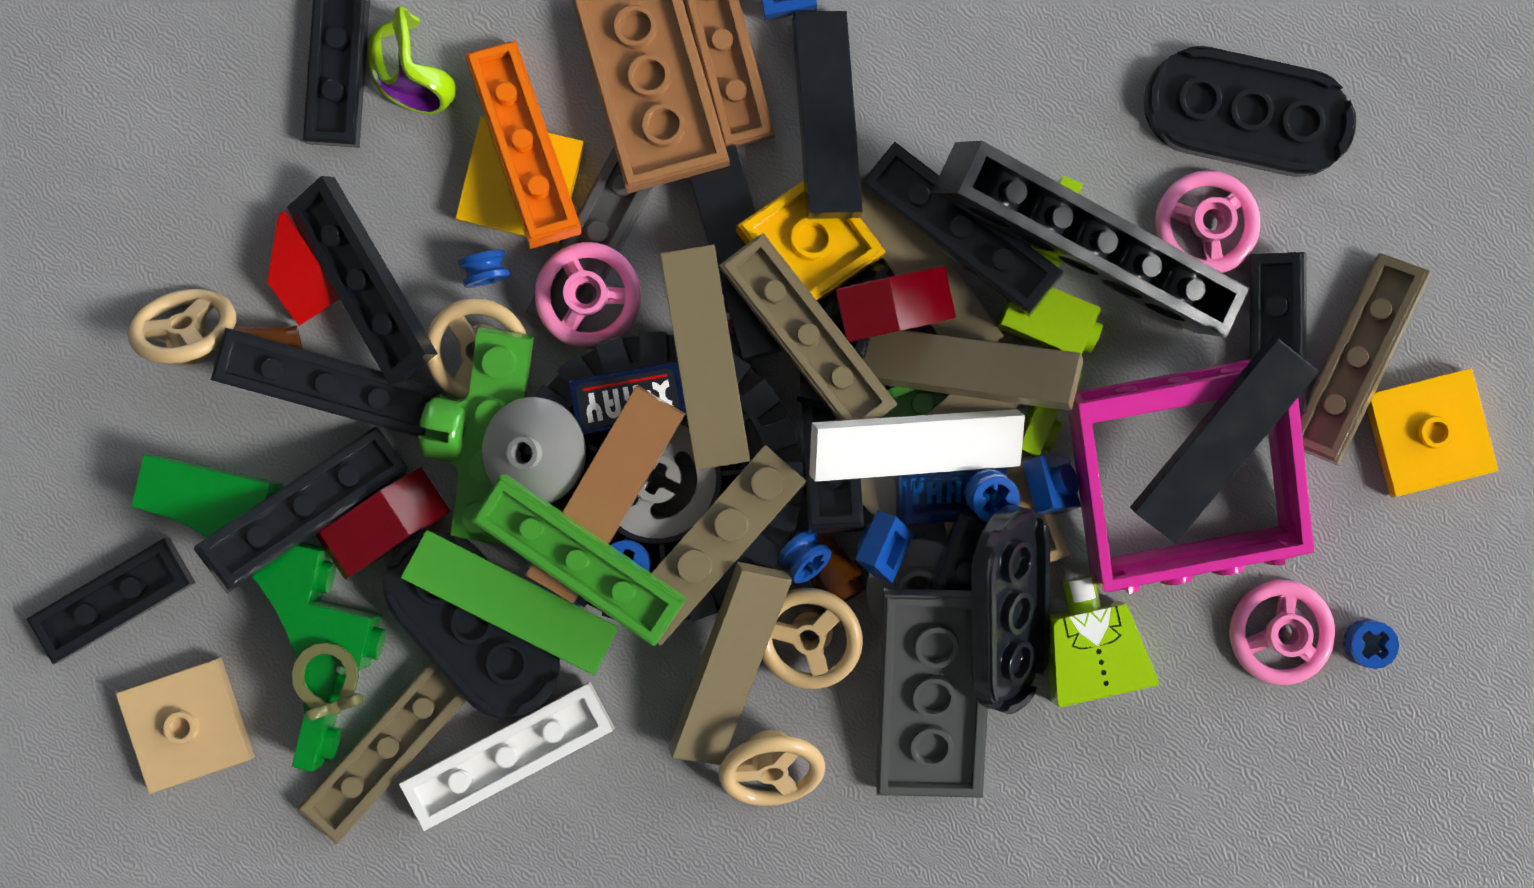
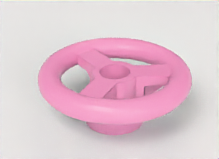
M1205 170L1193 172L1179 178L1165 191L1156 211L1155 229L1158 238L1185 252L1173 236L1171 218L1190 225L1193 232L1202 240L1204 259H1196L1221 273L1230 271L1240 265L1251 254L1259 237L1260 213L1256 200L1243 183L1226 173ZM1202 186L1217 187L1229 193L1226 198H1207L1194 208L1178 202L1188 191ZM1241 207L1244 216L1243 235L1238 245L1231 252L1223 256L1220 240L1229 236L1234 231L1238 220L1236 210ZM1205 213L1215 216L1217 220L1215 230H1210L1204 225L1203 216Z
M595 242L575 243L557 251L542 267L535 285V305L543 325L558 340L578 348H596V344L624 335L634 323L641 303L640 282L631 263L617 250ZM594 258L606 262L619 274L624 288L607 287L599 275L583 270L578 259ZM564 268L569 278L564 284L563 296L566 304L569 306V310L563 320L560 321L551 304V287L558 272ZM585 285L594 286L597 293L594 301L589 304L580 303L578 300V291ZM605 304H624L618 318L608 327L596 332L576 331L585 315L598 312Z
M1291 580L1269 581L1250 590L1237 604L1230 621V643L1236 659L1250 675L1260 681L1273 685H1292L1314 676L1328 661L1335 642L1334 619L1326 602L1310 587ZM1278 596L1276 617L1269 621L1266 630L1246 637V624L1254 608L1262 601ZM1297 599L1304 602L1317 619L1319 638L1316 648L1312 646L1314 638L1312 626L1304 617L1295 614ZM1288 624L1291 627L1292 634L1288 641L1282 643L1278 633L1282 626ZM1271 648L1275 652L1287 657L1299 656L1305 662L1291 669H1274L1259 662L1253 656V653Z

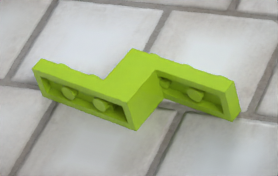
M1064 175L1057 181L1078 194L1083 183ZM1034 248L1040 254H1042L1044 257L1050 260L1053 264L1059 267L1061 263L1060 261ZM1052 288L1030 317L1006 300L996 323L1000 331L1040 348L1081 353V356L1083 351L1087 353L1093 351L1103 328V324L1096 321L1101 307L1055 288ZM1082 373L1080 374V378H1079V382H1078L1077 389H1078V387H1079V385H1080V382H1081V379H1082ZM1030 405L1024 421L1022 454L1038 457L1042 449L1047 451L1052 449L1062 426V422L1055 419L1059 409Z

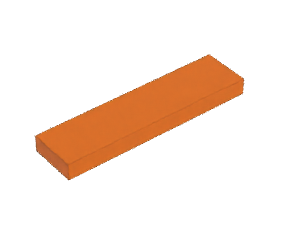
M516 40L465 54L466 63L529 248H536L580 235L581 225Z

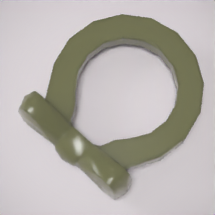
M330 642L314 644L302 651L295 660L291 673L292 684L298 697L311 708L305 712V717L308 721H313L329 714L337 715L342 710L363 703V696L360 693H355L359 680L358 664L352 653L343 646ZM321 654L335 656L345 668L346 678L340 698L334 702L326 703L321 697L310 691L305 683L304 673L307 664L312 658Z

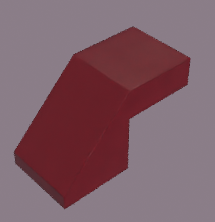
M946 266L836 289L845 335L849 342L956 318Z
M421 467L378 491L324 528L316 537L346 580L387 556L406 539L442 519L450 512V509Z

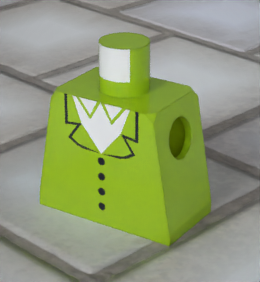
M1094 575L1063 581L1069 611L1050 615V651L1047 666L1051 702L1061 708L1158 686V677L1127 604L1118 600L1100 604Z

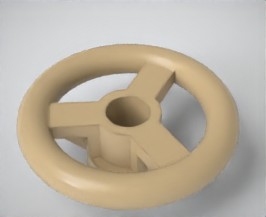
M186 289L175 291L151 301L134 316L128 329L129 344L136 354L151 362L162 364L176 363L181 366L195 365L206 360L214 350L220 347L225 328L234 330L236 311L232 303L225 296L211 290ZM191 305L183 313L175 314L169 319L154 320L171 309ZM214 308L219 312L220 320L215 329L208 333L204 323L207 313ZM152 337L165 343L167 347L152 345L146 338Z
M481 298L456 301L442 309L432 320L426 334L438 353L426 363L428 370L435 382L445 392L455 398H465L469 394L474 356L472 342L476 340L477 330L480 327L496 329L488 324H479L471 327L465 318L466 315H485L498 321L507 331L527 334L519 319L506 307L494 301ZM448 326L460 341V352L463 359L455 378L445 368L440 353L441 339Z
M817 588L790 590L786 595L779 616L787 609L800 604L819 605L826 608V610L814 606L806 607L796 614L792 624L776 621L762 660L776 677L792 686L803 689H820L832 686L849 675L860 658L863 636L858 618L846 602L828 591ZM841 621L846 631V649L840 661L829 669L824 651L832 640L835 625ZM812 630L817 633L819 638L816 640L807 639L802 632ZM772 639L794 644L799 652L806 655L811 673L795 670L784 663L778 656Z
M765 730L753 735L749 741L734 748L724 758L719 768V780L725 792L740 802L757 806L780 805L798 800L812 792L823 779L825 760L822 753L808 741L787 736L781 731ZM801 756L809 763V771L801 780L795 782L788 775V767ZM759 780L765 784H773L776 789L758 790L746 787L739 782Z

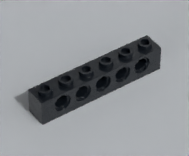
M982 140L954 143L932 191L933 194L1193 333L1227 337L1249 290L1245 285Z

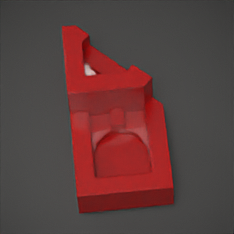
M286 209L278 214L267 283L300 326L338 301L339 297L297 224Z

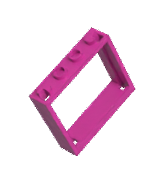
M1252 359L1076 391L1072 411H1068L1076 474L1079 480V496L1090 575H1094L1096 584L1103 592L1125 589L1128 594L1139 591L1141 589L1140 585L1161 582L1165 585H1180L1190 582L1193 579V575L1209 572L1216 575H1233L1244 571L1246 565L1262 562L1268 565H1286L1285 559L1315 553L1299 399L1297 398L1268 433L1278 526L1110 558L1092 423L1219 400Z

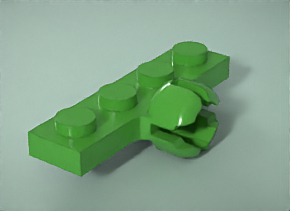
M480 327L476 333L468 396L458 399L436 395L431 398V401L426 403L423 410L420 427L426 428L425 436L418 435L420 453L425 458L450 462L457 468L458 481L451 528L452 537L498 545L504 544L471 520L494 486L486 473L482 457L485 431L493 416L502 407L514 400L526 398L534 341L533 335Z

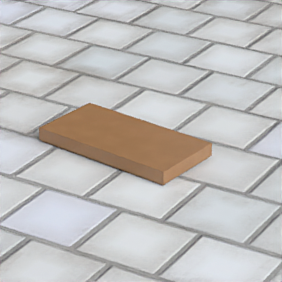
M572 0L627 194L730 166V160L683 0Z

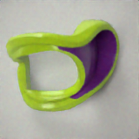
M399 6L395 9L392 21L381 25L369 38L367 55L372 81L377 89L392 102L417 113L437 114L444 111L454 100L456 92L455 82L446 72L438 68L417 65L412 62L408 30L418 27L420 19L411 14L408 8ZM395 34L399 46L398 70L396 75L391 78L384 65L381 39Z

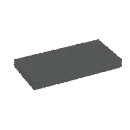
M884 588L876 794L885 796L983 798L988 708L980 704L973 686L972 590Z

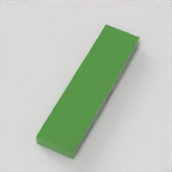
M506 473L499 476L471 520L652 646L659 642L687 600L686 596Z
M426 530L401 577L403 580L595 676L619 629L618 626Z

